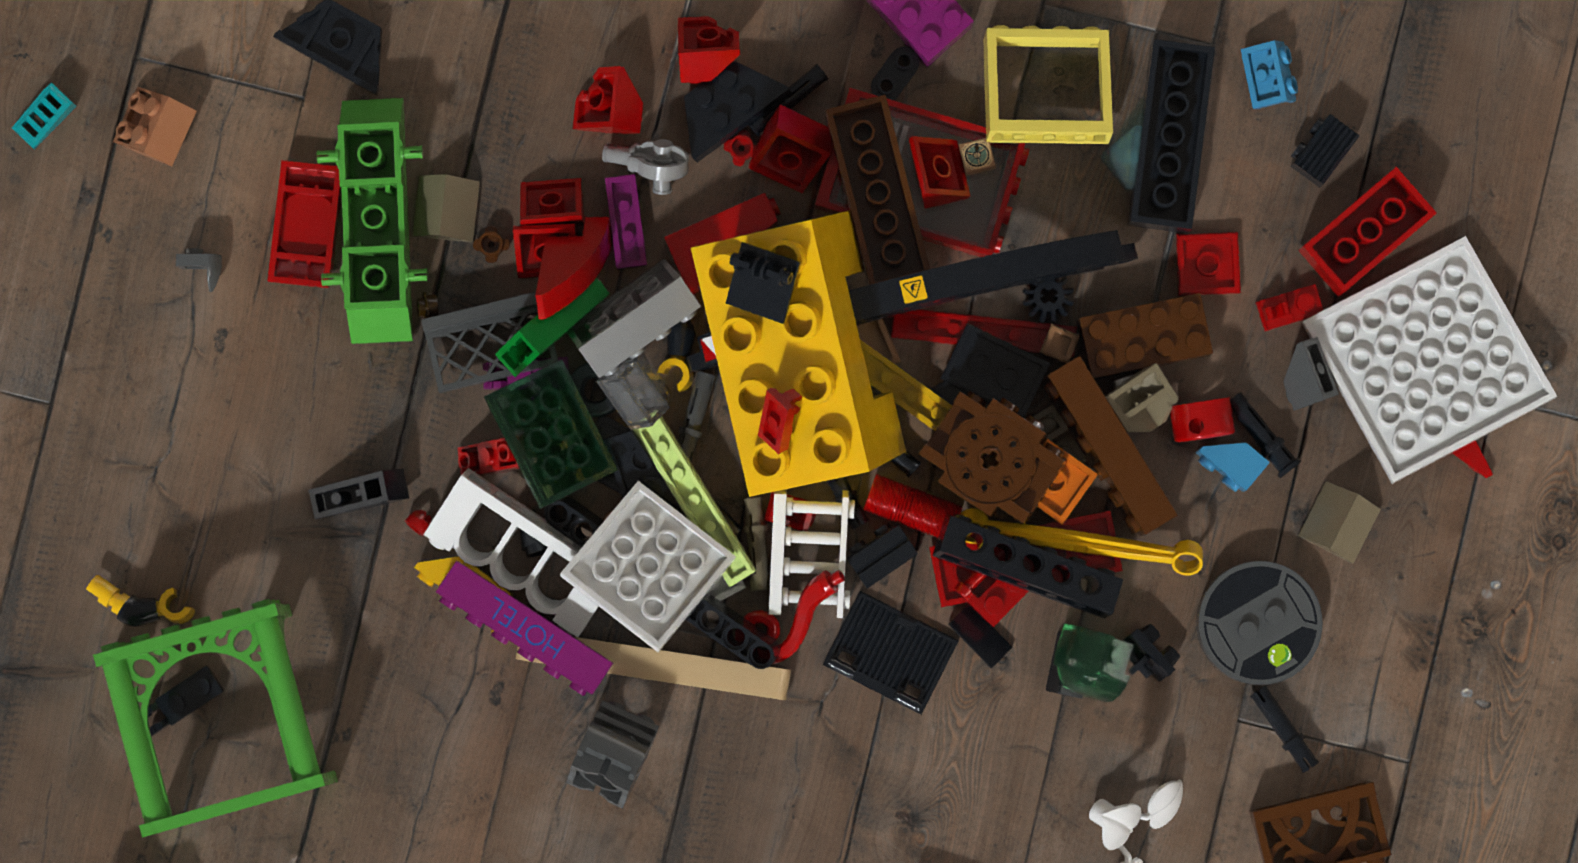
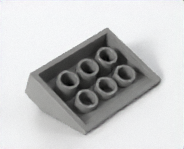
M663 259L596 306L567 333L599 378L603 375L607 377L618 371L621 367L620 363L627 358L633 359L641 355L646 350L645 346L654 339L659 341L665 338L671 332V327L678 322L684 323L693 318L697 313L696 310L701 305L679 274Z

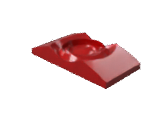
M281 160L267 282L329 289L330 285L322 286L321 280L331 279H322L321 274L332 273L335 259L336 231L342 197L337 166Z

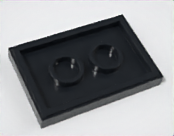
M967 323L940 379L967 392L971 391L989 403L993 398L998 402L1005 398L1020 409L1017 414L1024 418L1051 363Z

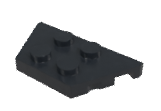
M324 0L316 5L315 9L304 13L296 19L297 21L274 34L273 37L276 40L377 96L379 92L382 43L381 27L333 0Z
M736 61L730 63L712 81L700 84L684 96L692 158L697 163L791 94L790 89L786 85Z

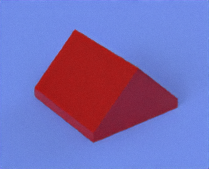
M918 136L908 138L924 209L971 197L957 140Z
M581 178L521 182V226L552 224L584 225Z
M576 225L513 226L518 278L539 277L545 237L578 236Z

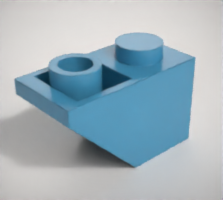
M1247 443L1202 446L1195 452L1200 456L1198 462L1210 472H1213L1214 469L1224 476L1221 481L1234 492L1238 489L1242 492L1247 491L1270 463Z

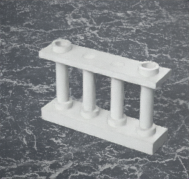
M787 489L774 492L769 615H781L782 606H788V603H798L802 591H789V587H783V576H789V573L820 574L825 570L832 574L840 570L845 577L848 518L854 519L855 500H849V491L843 490L842 503L793 500V497H787ZM792 513L842 515L841 533L793 531L791 527H785L786 515L792 516ZM791 543L840 545L839 563L790 561V557H784V546H791ZM845 581L838 584V593L833 594L820 603L822 605H837V618H843V609H849L850 590H844Z

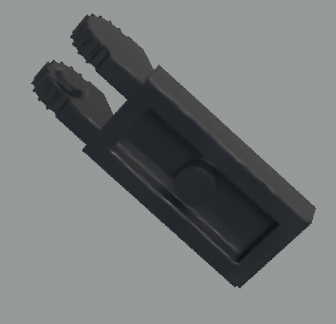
M208 666L203 667L155 699V703L149 705L148 718L159 709H161L166 717L159 723L149 727L151 737L169 725H175L224 692V689Z

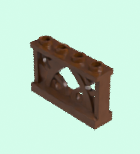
M1367 781L1249 811L1263 863H1274L1276 852L1284 845L1289 846L1291 849L1284 853L1283 862L1286 858L1292 857L1295 863H1304L1305 857L1316 863H1384V857L1392 855L1376 798L1374 782ZM1366 797L1372 823L1358 821L1360 798ZM1336 806L1340 807L1342 812L1339 816H1347L1346 821L1333 819L1330 814L1331 809ZM1318 809L1321 817L1329 824L1343 827L1336 843L1326 854L1314 851L1297 840L1309 829L1312 820V810ZM1293 817H1300L1303 822L1302 827L1291 834L1288 830L1296 828L1291 825V819ZM1268 821L1281 838L1270 849L1263 825L1264 822ZM1356 827H1365L1373 832L1375 842L1369 850L1363 851L1357 848L1358 840L1367 839L1362 834L1354 833ZM1346 848L1353 855L1338 859Z

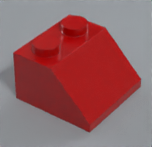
M780 104L764 128L749 163V169L803 193L831 154L832 141L828 127Z

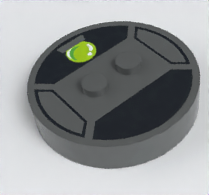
M1253 561L1225 570L1206 588L1197 609L1196 631L1205 656L1221 673L1233 680L1246 684L1269 685L1294 676L1312 659L1319 646L1322 634V612L1318 599L1310 585L1293 570L1273 562Z

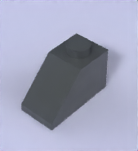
M1318 337L1297 343L1283 381L1286 388V397L1294 411L1339 395Z

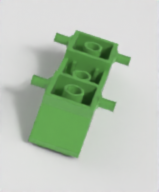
M403 98L342 101L340 123L337 125L338 141L335 150H317V163L336 162L339 169V181L342 191L344 247H342L343 263L340 273H322V279H333L321 280L322 286H341L344 293V309L347 313L351 344L413 341L411 282L428 281V276L425 275L428 274L427 268L410 269L406 159H423L422 145L408 147L405 145Z

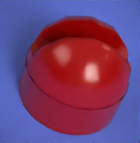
M415 510L404 521L413 531L423 537L432 519L430 515H426L425 510Z

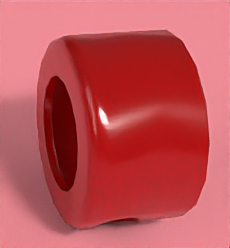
M1230 397L1172 406L1170 416L1175 442L1207 439L1230 435L1235 432Z

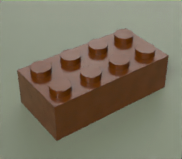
M1200 293L1091 315L1077 320L1085 363L1094 380L1141 371L1154 363H1157L1160 367L1208 357L1213 354Z

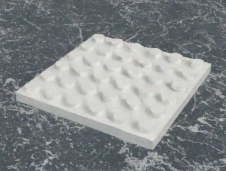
M1466 236L1302 322L1310 339L1318 337L1338 389L1392 484L1557 397Z

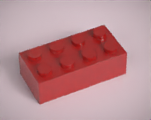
M1396 166L1298 251L1339 297L1437 214V212Z

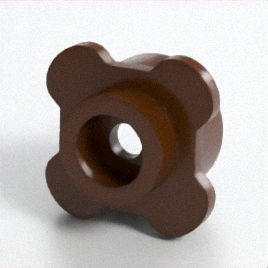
M492 226L487 227L485 233L473 242V248L484 254L488 263H495L502 251H507L510 247L509 240L502 238L498 234L497 229ZM493 242L494 247L490 248L489 243Z

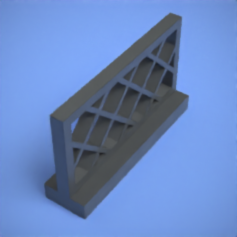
M536 292L421 320L439 393L513 376L505 366L499 363L500 360L498 358L493 360L481 353V350L489 337L505 345L522 328L528 316L538 314ZM521 318L518 324L512 321L513 319ZM505 321L515 327L507 342L492 334L497 324ZM491 325L488 331L482 328ZM477 329L485 334L477 349L462 341L468 330ZM461 332L458 338L452 335ZM447 336L455 341L447 357L436 351L433 339ZM555 344L549 348L551 359L539 362L535 360L521 373L559 365ZM459 345L474 353L465 368L451 360ZM477 356L492 363L486 375L477 376L469 371ZM438 357L444 360L441 366H439ZM448 363L463 371L456 382L444 385L442 372ZM496 366L502 369V371L493 373ZM466 374H468V375H470L471 377H473V378H469V379L463 380L464 377L466 376Z

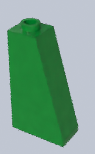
M595 278L581 295L554 315L546 319H539L538 315H536L495 353L496 357L514 377L518 376L598 306L610 293L606 290L603 283L598 278Z

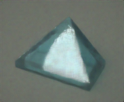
M1134 126L1099 155L1122 187L1128 191L1133 189L1135 183L1142 126Z

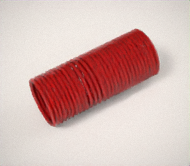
M876 474L863 510L872 512V514L875 513V515L878 514V516L881 515V517L888 520L891 518V521L894 520L898 524L907 525V527L938 538L943 521L950 516L960 515L963 507Z

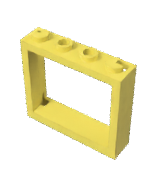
M997 25L986 29L983 40L986 142L1109 144L1113 134L1109 30H1100V28L1093 26L1084 29H1070L1066 26L1040 29L1037 26H1025L1021 29L1009 28L1005 25ZM997 46L1098 48L1101 121L999 119Z

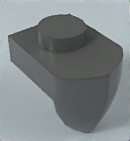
M188 248L185 249V254H176V266L180 269H207L209 292H213L221 273L222 255L203 254V249Z

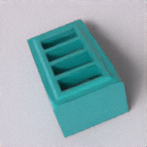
M51 82L13 125L12 129L35 150L77 105ZM52 97L61 104L59 109L49 102ZM44 106L54 114L51 118L41 111ZM36 114L46 123L43 128L32 119ZM27 123L38 132L35 137L24 128Z

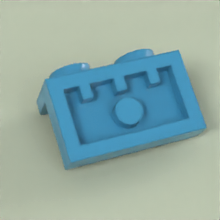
M1274 40L1240 49L1253 109H1260L1284 102H1296L1295 94L1298 93V85L1295 77L1291 76L1289 64L1292 63L1290 49L1288 46H1285L1284 42Z

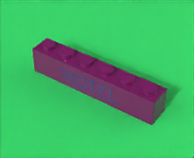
M459 561L454 563L436 593L442 596L439 602L453 611L457 607L468 613L465 619L479 628L485 624L494 630L491 636L505 645L511 641L520 647L517 653L527 660L533 662L537 658L546 664L543 670L556 679L563 675L572 681L569 687L582 696H585L587 692L593 695L614 664Z

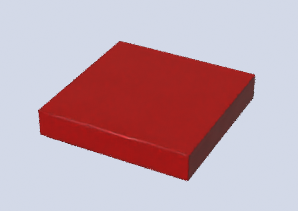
M1238 232L1176 235L1178 296H1188L1200 293L1201 296L1241 293Z

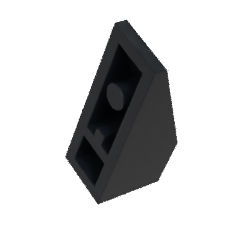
M403 468L382 470L309 490L315 520L409 499Z

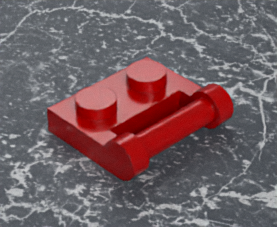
M995 547L994 554L996 558L1000 561H1005L1006 554L1004 550ZM974 571L963 583L960 581L954 589L994 627L1029 591L996 580L977 598L972 591L987 576Z

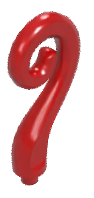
M825 570L805 586L798 600L791 630L786 639L779 644L780 655L772 664L788 659L798 650L807 635L817 606L825 599L837 593L838 584L845 581V577L840 570L832 574ZM755 610L744 616L745 619L754 625L761 623L766 626V633L777 641L781 629L779 621L774 615H769V612L765 610ZM736 628L735 640L743 642L745 635L742 630ZM757 648L758 655L761 658L770 659L768 649Z

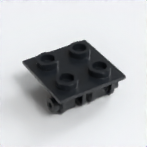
M742 242L739 253L734 252L730 257L729 263L734 266V273L726 304L784 324L800 262Z

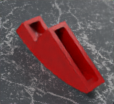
M585 217L582 236L545 237L536 289L539 319H546L569 305L598 276L609 256L613 241L610 217Z

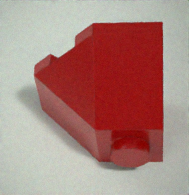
M709 16L678 18V56L681 83L698 84L712 81L740 55L739 31L731 27L725 30L717 26V20Z
M621 66L599 67L592 76L595 81L587 91L582 90L576 98L572 129L611 134L640 133L643 102L625 68Z

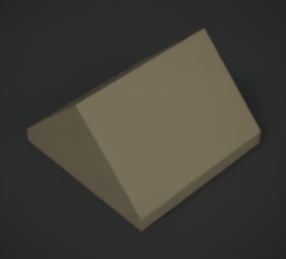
M447 174L419 175L412 236L473 243L480 182Z
M1325 481L1298 536L1353 564L1381 509L1358 493Z

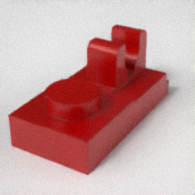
M1316 284L1255 302L1264 332L1308 319L1323 311Z
M770 388L766 391L758 436L777 454L788 450L793 428V418L800 411V408L795 403L802 400V396L794 388L782 394L775 388Z

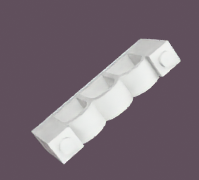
M468 468L460 476L423 535L428 537L429 542L440 550L446 549L450 551L454 547L457 555L465 563L472 566L489 564L493 579L501 587L508 590L526 588L527 599L537 611L544 614H556L552 621L570 635L579 637L599 606L575 587L567 598L562 600L549 599L541 592L538 586V578L554 552L570 562L582 547L550 526L546 519ZM482 504L511 522L510 527L495 550L489 553L475 550L467 539L468 526ZM518 528L548 547L532 573L527 576L513 575L503 564L502 555L504 549Z

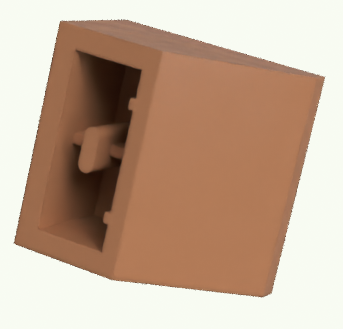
M137 86L135 93L129 99L128 108L123 120L116 128L113 142L150 159L173 166L197 111L169 96Z

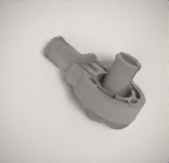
M670 140L646 141L642 145L635 143L631 148L607 143L603 148V162L626 165L631 173L638 172L642 177L653 180L652 191L658 195L670 194L672 192V180L680 179L689 172L688 153L681 147L673 145V142Z

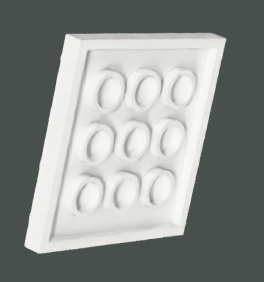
M637 481L563 569L560 576L655 651L659 652L732 564L736 556L640 481Z

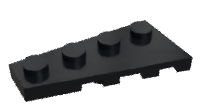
M633 429L603 439L622 498L627 495L637 481H640L686 517Z

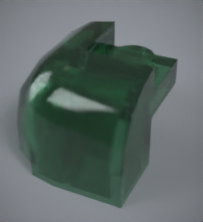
M1064 623L1055 651L1053 665L1057 666L1059 678L1063 682L1062 686L1069 691L1096 701L1112 702L1121 695L1130 679V675L1125 674L1133 645L1096 630Z

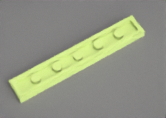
M658 413L634 428L635 434L687 519L736 556L735 560L722 575L728 586L732 587L756 572L755 566L662 414Z

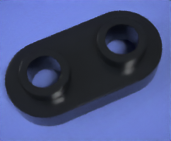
M909 47L895 49L873 78L871 83L872 94L877 96L886 95L887 99L895 101L917 72L919 67L918 55ZM901 57H907L910 60V64L902 67L899 65L898 60ZM888 81L892 84V89L890 91H883L881 84Z

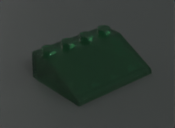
M563 360L557 361L484 396L540 509L618 470Z

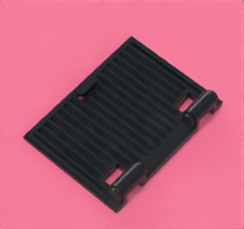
M860 591L823 665L922 715L959 640ZM841 651L856 657L852 665L838 659ZM908 684L921 690L918 699L904 692Z

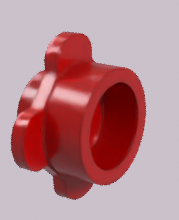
M746 130L740 131L732 140L729 139L724 143V150L731 154L733 164L738 167L743 166L745 161L753 156L757 145L753 144L750 139L751 135ZM744 146V151H740L739 147Z

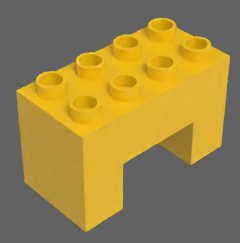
M850 210L691 248L749 497L870 472L906 452L893 392L873 396L853 312L846 276L862 272L864 267ZM742 242L800 262L784 324L726 304L734 273V266L729 263L730 257L734 252L739 253ZM770 388H775L782 394L794 388L802 396V400L795 403L800 408V411L793 418V428L788 450L777 454L758 436L766 391Z

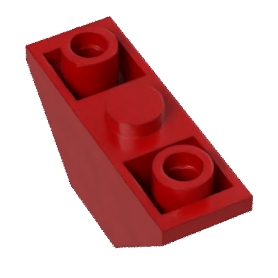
M514 435L457 448L461 475L468 468L480 476L528 468L525 437L522 435Z

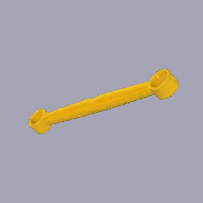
M974 508L966 509L960 514L970 518L972 523L979 524L981 527L983 525L996 527L1001 530L1000 534L1007 537H1023L1030 541L1029 545L1124 559L1172 564L1174 571L1186 576L1198 573L1203 566V549L1197 542L1192 540H1183L1170 547L1087 532L993 521L988 519L986 513ZM966 537V543L977 544L972 537ZM1181 555H1192L1196 559L1184 561L1178 557Z

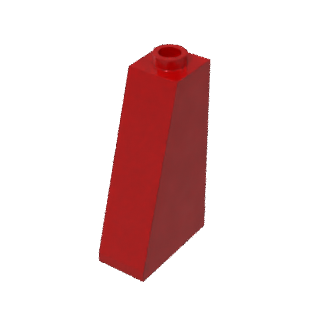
M766 193L760 194L664 237L681 278L693 295L700 290L691 248L774 228L778 224L776 216L781 214L774 198L768 200Z

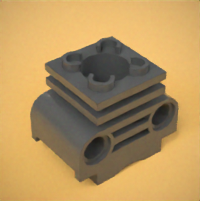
M602 700L599 710L578 748L566 783L580 790L594 791L597 785L601 787L599 795L604 797L609 803L623 809L641 772L649 750H651L659 726L654 724V721L648 716L642 714L636 716L625 711L626 708L617 702L610 701L608 703Z

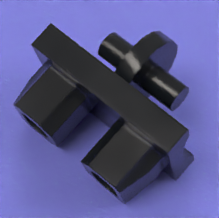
M1148 624L1140 630L1136 629L1127 635L1122 642L1130 650L1126 655L1133 663L1127 670L1132 676L1139 670L1146 679L1152 674L1160 682L1176 670L1173 666L1180 658V654L1170 645L1161 652L1158 651L1152 643L1160 637V634L1152 624Z

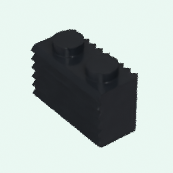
M1331 114L1325 120L1321 117L1318 118L1309 130L1313 135L1307 144L1301 141L1291 155L1295 159L1291 167L1319 188L1324 185L1359 138L1358 133H1355Z

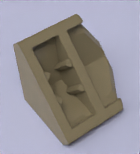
M1157 363L1125 379L1105 396L1126 432L1153 431L1166 422L1172 406L1179 399Z

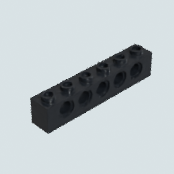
M956 514L954 517L950 516L943 521L932 556L1103 619L1113 614L1123 579L1115 577V572L1101 567L1097 569L1086 566L1087 562L1082 559L1061 557L1058 555L1057 550L1050 547H1034L1029 545L1030 541L1023 537H1007L1000 534L1001 530L993 526H977L972 524L970 518ZM967 536L975 539L977 543L976 551L966 546L965 539ZM995 547L1004 550L1006 554L1005 561H1000L996 558L994 554ZM1024 558H1029L1033 561V572L1025 569L1023 565ZM1053 568L1061 571L1063 575L1062 582H1057L1053 578ZM1081 579H1086L1090 582V593L1082 589Z

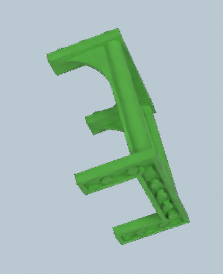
M275 599L253 603V609L241 613L240 608L221 612L223 617L221 619L211 621L210 616L191 621L192 627L182 630L180 625L161 629V636L150 638L149 633L135 636L128 643L115 642L101 646L102 652L93 654L96 667H103L145 824L139 825L142 838L338 782L335 770L321 774L286 648L284 621L285 618L292 616L289 604H281L280 600L275 601ZM231 630L228 635L227 644L218 646L216 638L218 636L219 639L224 638L227 632ZM242 630H249L252 635L250 646L242 652L237 651L234 646L236 636ZM206 638L204 644H202L200 639ZM191 642L196 645V649L193 652L188 650V644ZM181 645V651L174 646ZM260 645L261 652L257 653L261 656L262 660L257 662L252 660L251 654ZM165 651L168 653L169 658L166 662L160 663L156 657L149 653L161 656L164 655L163 652ZM208 652L233 656L249 665L260 676L268 690L293 782L173 816L149 728L148 710L152 693L164 673L186 657ZM140 659L149 661L154 666V675L150 678H144L137 674L134 668L135 662ZM133 681L138 684H145L146 690L143 694L138 695L139 686L134 687Z

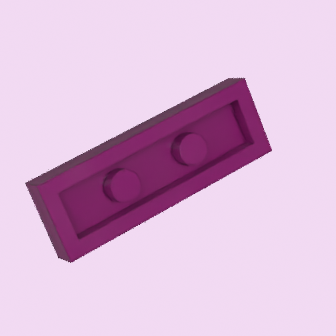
M636 175L605 178L617 270L648 266Z

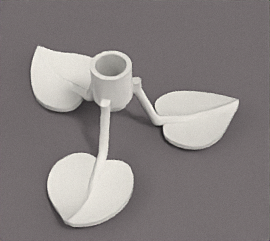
M1182 780L1166 782L1156 789L1149 800L1148 812L1145 814H1141V808L1134 803L1116 807L1105 799H1099L1094 803L1090 810L1089 818L1102 827V840L1105 848L1108 850L1119 848L1125 860L1120 863H1143L1138 857L1132 859L1131 854L1123 844L1127 841L1140 819L1145 821L1150 819V827L1157 829L1166 825L1175 816L1182 801Z

